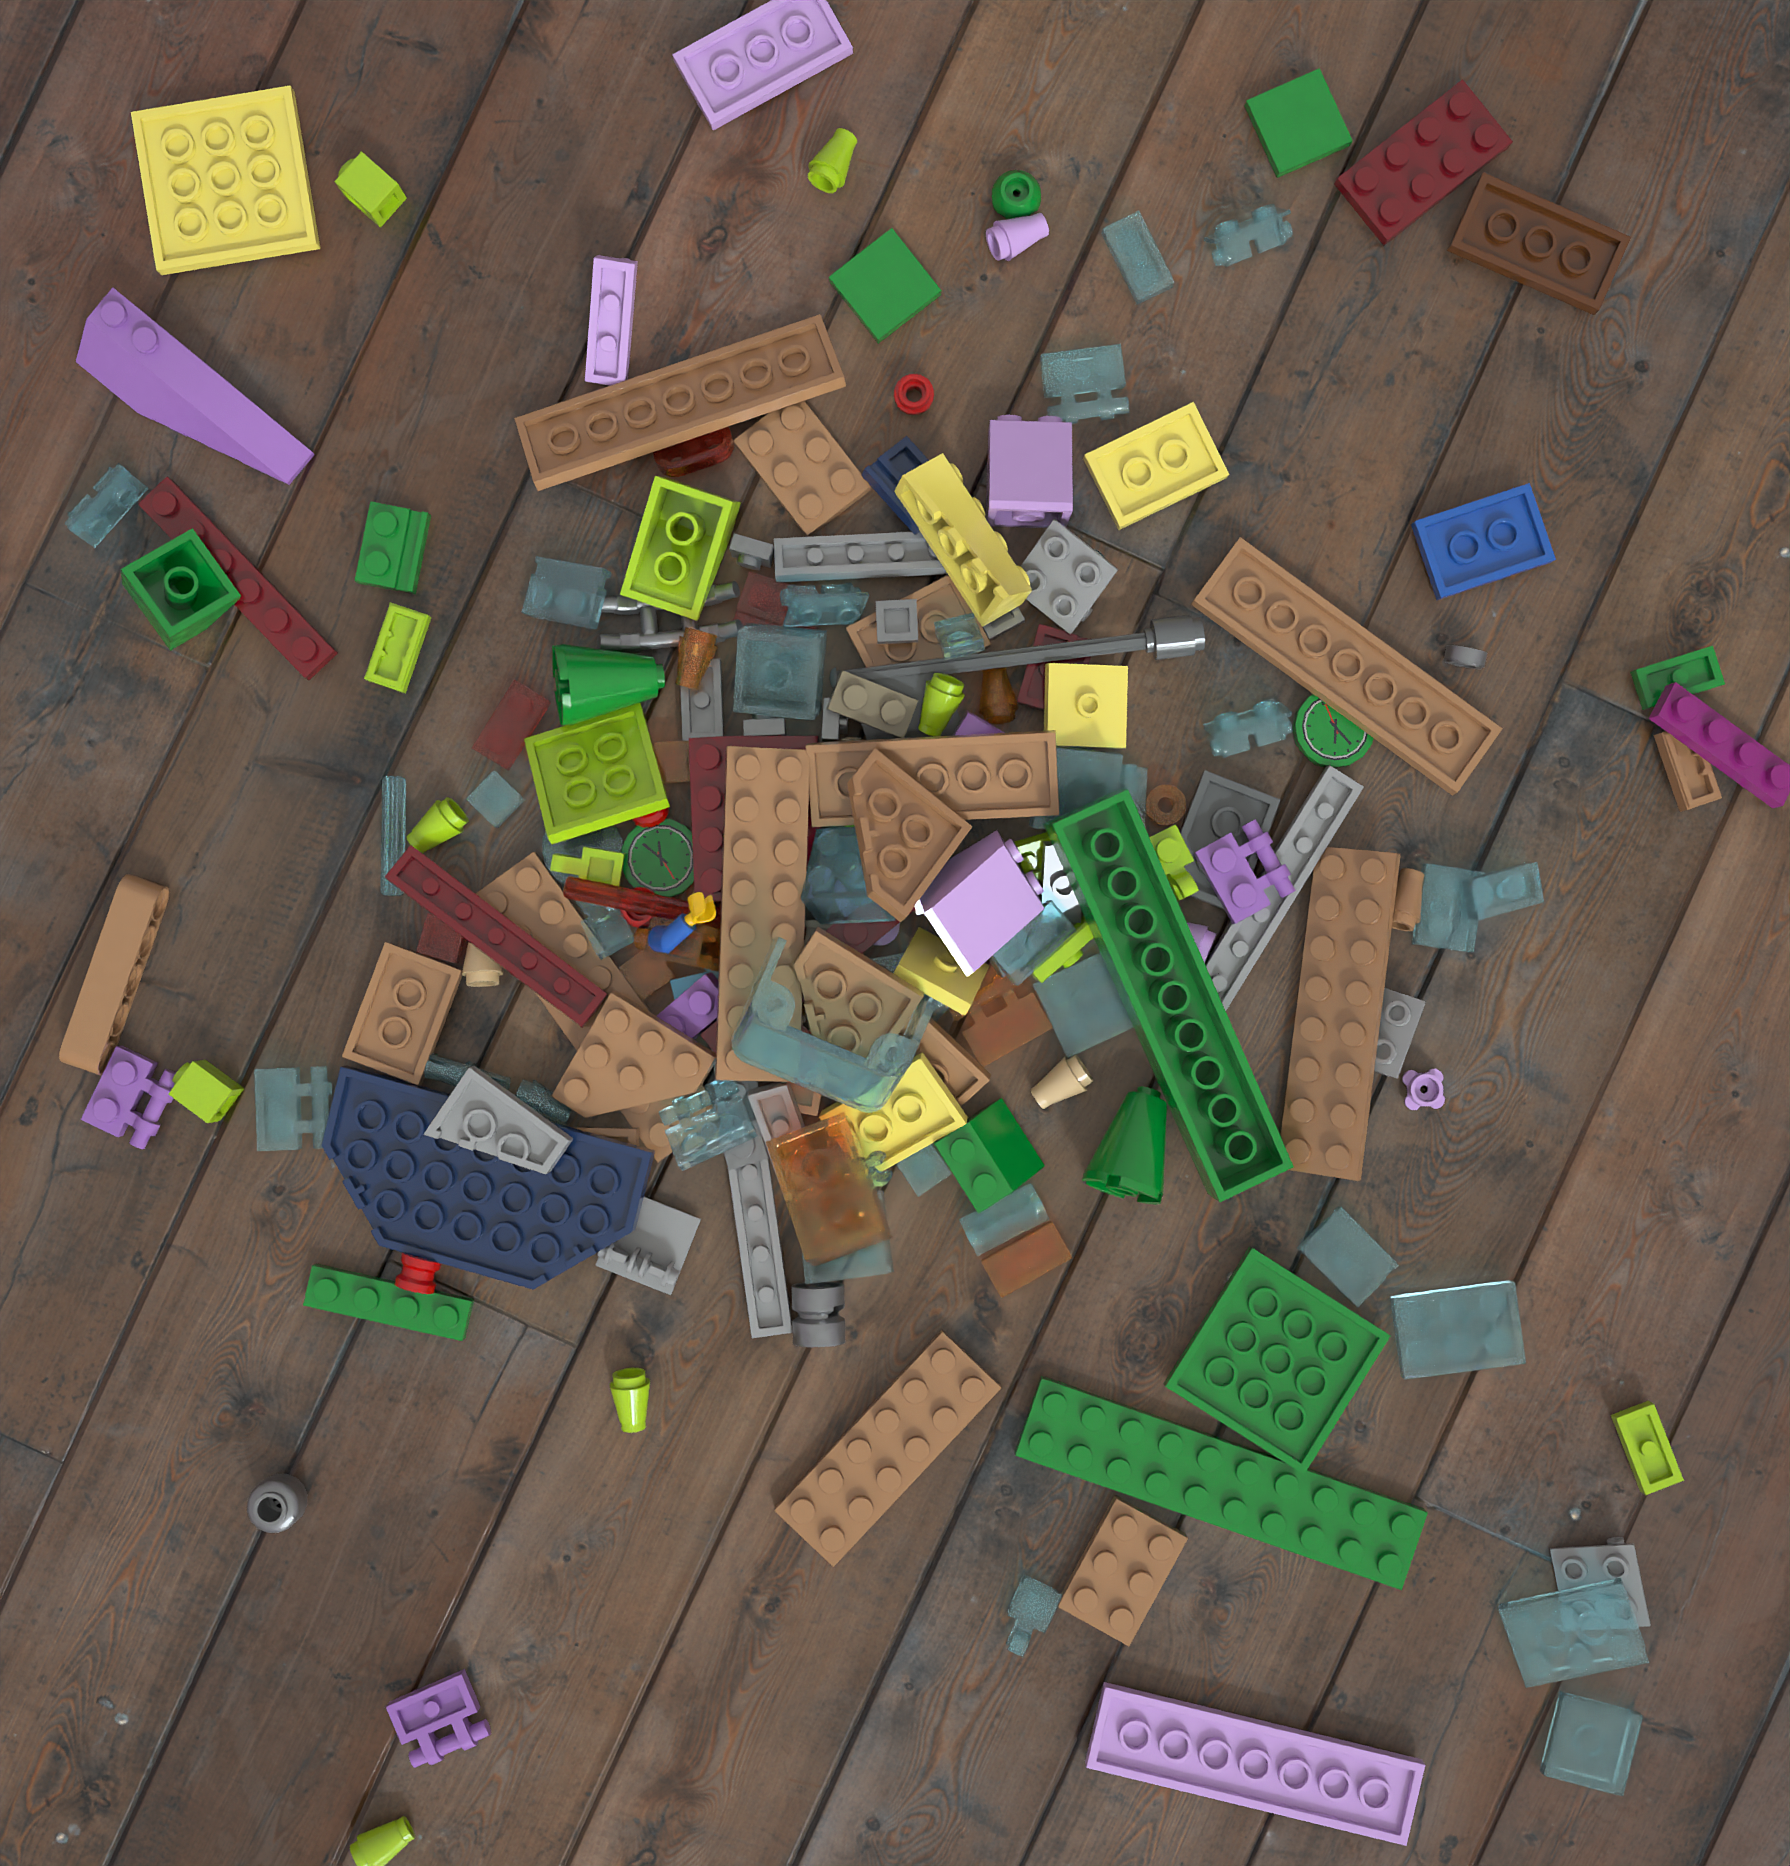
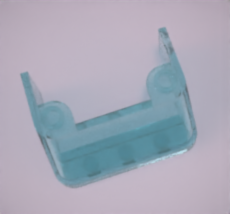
M780 937L773 938L731 1038L733 1053L738 1059L749 1065L859 1111L872 1113L880 1110L887 1103L910 1067L936 1004L921 1000L911 1016L904 1036L893 1033L881 1035L873 1042L867 1057L864 1058L789 1026L795 1010L794 997L785 986L770 980L787 940Z

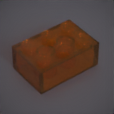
M844 1112L766 1141L806 1262L816 1267L893 1238L853 1122Z

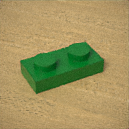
M1713 646L1630 672L1642 710L1655 707L1665 686L1674 682L1691 694L1700 693L1725 684Z

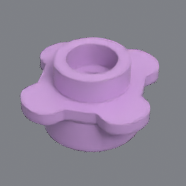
M1430 1069L1427 1073H1417L1414 1070H1409L1403 1075L1402 1081L1407 1088L1404 1104L1408 1109L1417 1110L1420 1106H1431L1434 1109H1438L1443 1106L1445 1102L1443 1085L1441 1083L1443 1081V1074L1439 1070ZM1421 1086L1427 1087L1426 1093H1421Z

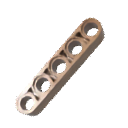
M126 874L121 879L59 1052L61 1062L98 1075L103 1074L116 1046H118L169 900L170 892L168 887L131 874Z

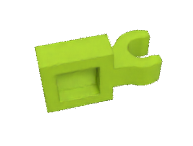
M1173 825L1149 837L1176 899L1180 901L1199 891L1193 877L1184 868V866L1192 863L1194 859L1177 826Z
M584 846L582 858L560 853L553 854L550 871L579 875L577 888L618 894L625 853Z

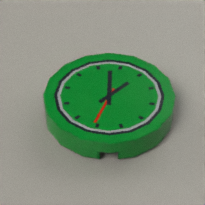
M1314 694L1309 696L1295 713L1292 726L1295 744L1300 752L1302 751L1309 758L1308 760L1316 766L1325 768L1330 765L1335 769L1347 767L1362 758L1373 743V737Z
M665 819L654 827L643 828L637 826L628 834L621 851L625 853L623 872L625 878L634 888H649L659 898L663 899L683 894L694 883L692 832L685 825L673 819Z

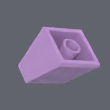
M1017 415L998 416L997 420H990L988 429L986 520L989 525L997 527L1048 528L1053 519H1056L1063 526L1067 527L1073 511L1072 422H1062V418L1057 416L1039 417L1038 421H1022V417Z
M997 830L950 858L919 899L924 914L966 976L975 972L1045 909L1038 896L1044 892V889L1032 870L1026 874L1018 864L1024 858L1012 839L1004 842Z

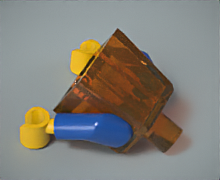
M702 892L694 893L687 898L690 908L689 914L682 913L675 920L653 917L650 920L649 926L641 925L637 928L634 935V945L637 949L644 950L645 958L671 965L719 973L720 929L698 924L709 922L716 916L712 895L704 899Z

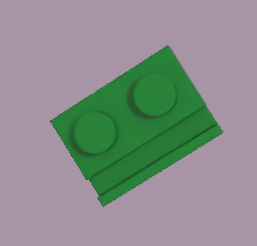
M370 501L355 581L359 584L416 594L431 515L428 512H417L407 508Z

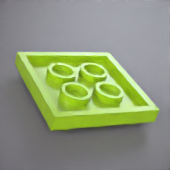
M641 703L571 726H562L524 738L546 834L551 844L670 807Z

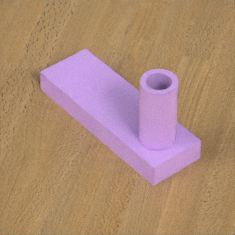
M600 255L594 257L585 372L586 382L614 385L628 380L638 261Z

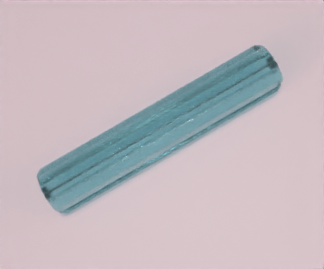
M387 776L382 779L380 891L385 896H401L404 894L385 878V875L405 852L406 780L401 776Z

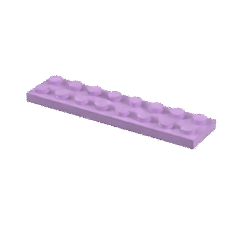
M1106 1682L1103 1684L1085 1759L1086 1768L1405 1846H1407L1425 1769L1422 1759Z

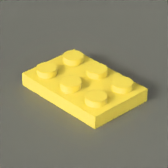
M1194 402L1084 454L1083 457L1118 530L1226 479L1229 475Z
M922 1052L865 1085L857 1097L849 1094L821 1111L819 1118L861 1177L866 1181L967 1124L968 1116Z

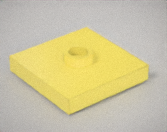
M1045 664L1044 731L1056 730L1057 747L1126 748L1128 666Z
M918 927L893 974L931 998L962 1015H966L990 965L984 963L975 972L966 976L943 940Z

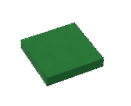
M1320 68L1246 100L1244 105L1276 178L1345 149L1353 141Z
M893 228L889 229L829 276L831 285L878 344L941 296L942 292Z

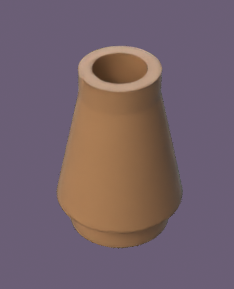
M1402 868L1400 871L1395 897L1393 929L1413 931L1415 924L1421 921L1422 887L1425 875L1420 871L1409 868Z

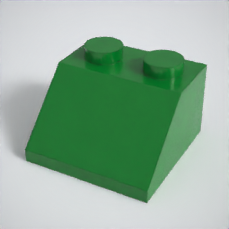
M193 528L121 569L122 585L170 651L205 631L241 598L237 589Z
M1002 1097L969 1117L967 1124L934 1142V1145L978 1214L1014 1192L1045 1167Z

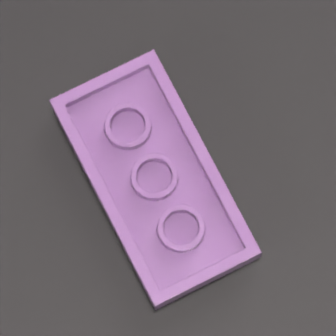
M771 0L672 55L678 70L711 129L715 130L852 55L853 47L827 0Z

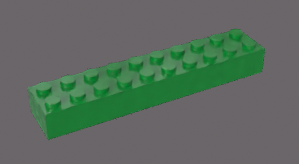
M1117 789L1044 823L1043 825L1207 1194L1222 1202L1293 1168L1294 1166L1129 790Z

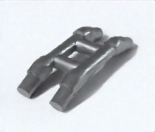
M732 581L720 585H712L704 607L738 597L740 590L737 582ZM622 595L595 596L594 598L595 612H609L621 615L639 614L640 612L642 634H598L597 649L634 653L648 649L695 644H716L726 641V639L743 635V625L739 619L721 624L715 623L700 626L698 628V620L696 621L681 616V630L658 632L656 610H662L661 608Z

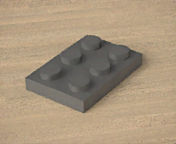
M1206 770L1202 772L1180 829V834L1194 859L1192 863L1184 866V868L1193 877L1199 890L1190 895V897L1225 910L1193 853L1229 833H1232L1238 846L1245 844L1249 840L1242 826L1254 819L1257 820L1263 833L1269 832L1281 799ZM1256 852L1245 857L1252 871H1254L1258 860Z

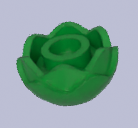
M1007 171L997 178L992 187L993 208L1006 219L1030 216L1039 209L1041 204L1040 185L1035 177L1026 171ZM1018 191L1020 196L1015 197L1013 192Z

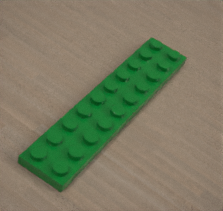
M1040 1376L1014 1452L1017 1457L1399 1590L1403 1588L1428 1514L1424 1508L1309 1468L1303 1475L1277 1457L1044 1376Z

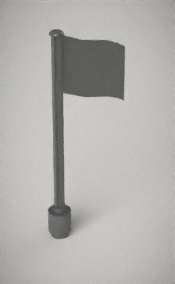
M1191 615L1151 619L1150 628H1144L1143 633L843 671L918 700L904 738L934 737L918 729L926 681L931 680L934 673L953 674L1144 649L1146 653L1152 652L1155 660L1193 656L1195 651L1204 650L1205 634L1200 617L1192 618ZM836 667L831 670L829 676L832 688H834L841 671H837ZM957 710L941 736H952L961 721ZM861 723L867 740L898 738Z

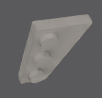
M475 1066L468 1068L423 1134L436 1139L442 1138L459 1144L458 1146L472 1151H482L497 1156L500 1160L543 1174H548L552 1171L573 1140L571 1136Z

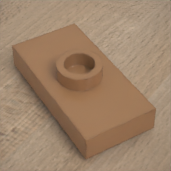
M1666 731L1654 735L1680 812L1722 798L1713 769L1708 761Z

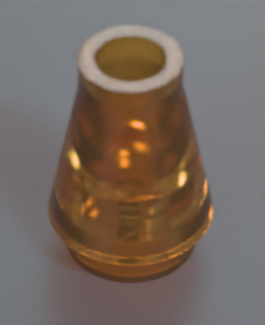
M685 627L683 637L679 636L675 684L699 690L700 683L718 649V646H715L717 635Z
M1006 667L982 670L979 713L983 715V720L990 724H1003L1015 720V711L1019 709Z

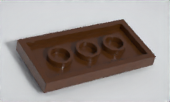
M1483 172L1476 183L1447 251L1595 315L1601 308L1631 237Z

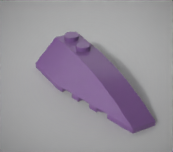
M112 288L86 319L76 363L140 415L163 424L186 437L188 436L222 454L224 453L235 458L243 464L288 485L291 484L315 455L116 289Z

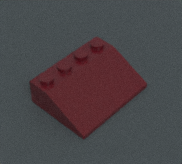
M818 735L689 738L694 893L702 892L704 899L712 895L714 904L721 903L726 747L806 750L808 743H819ZM809 796L805 899H824L823 827H812Z

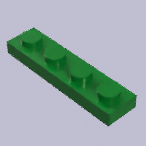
M316 1263L311 1268L303 1306L463 1341L466 1338L474 1299L437 1290L433 1294L411 1292L395 1286V1281Z

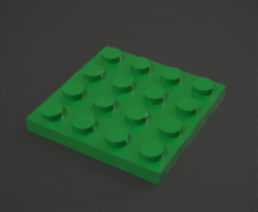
M1249 1246L1163 1384L1174 1393L1304 1475L1391 1335Z

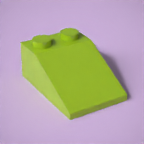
M655 476L620 595L697 621L730 541L741 502L667 477Z

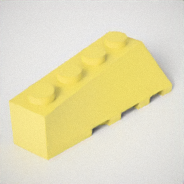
M942 453L902 475L894 492L918 526L923 537L981 626L989 624L1020 606L1032 591L1028 575L1022 567L1016 566L1008 554L1007 544L1002 535L997 531H993L985 518L982 504L975 497H971L963 485V478L959 469L953 463H949Z

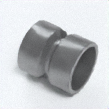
M805 1282L792 1285V1309L798 1313V1317L792 1321L793 1345L801 1347H829L842 1345L846 1342L845 1318L839 1315V1311L845 1308L843 1283Z

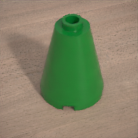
M567 644L552 646V672L556 683V691L554 692L561 725L571 726L658 696V689L665 688L663 665L656 664L653 656Z
M1139 1086L1137 1092L1129 1091L1083 1173L1082 1181H1086L1088 1186L1123 1199L1125 1195L1137 1197L1138 1195L1137 1202L1154 1205L1161 1204L1164 1194L1167 1102L1160 1099L1161 1092Z

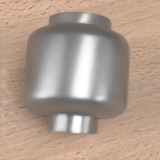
M274 1474L269 1476L251 1491L247 1500V1513L250 1521L258 1529L267 1533H279L287 1530L303 1516L307 1507L308 1494L300 1480L292 1475Z

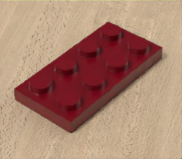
M1462 79L1340 175L1334 185L1382 245L1385 246L1508 149L1513 141Z

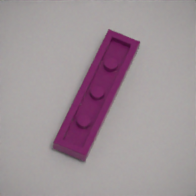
M1674 682L1666 685L1649 719L1771 808L1783 806L1790 793V765L1678 683Z

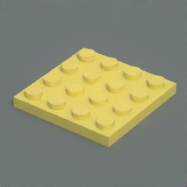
M291 86L131 112L156 270L161 275L320 249L296 97Z

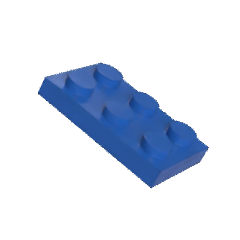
M1530 483L1416 520L1411 524L1436 600L1556 560Z

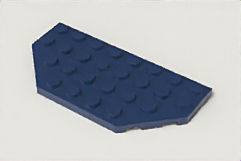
M347 1065L340 1067L321 1146L329 1160L333 1159L345 1179L342 1181L358 1210L362 1209L373 1228L371 1233L379 1246L534 1290L636 1229L655 1150L552 1122L571 1136L573 1140L552 1171L548 1174H543L500 1160L497 1156L482 1151H472L442 1138L436 1139L423 1135L451 1094Z

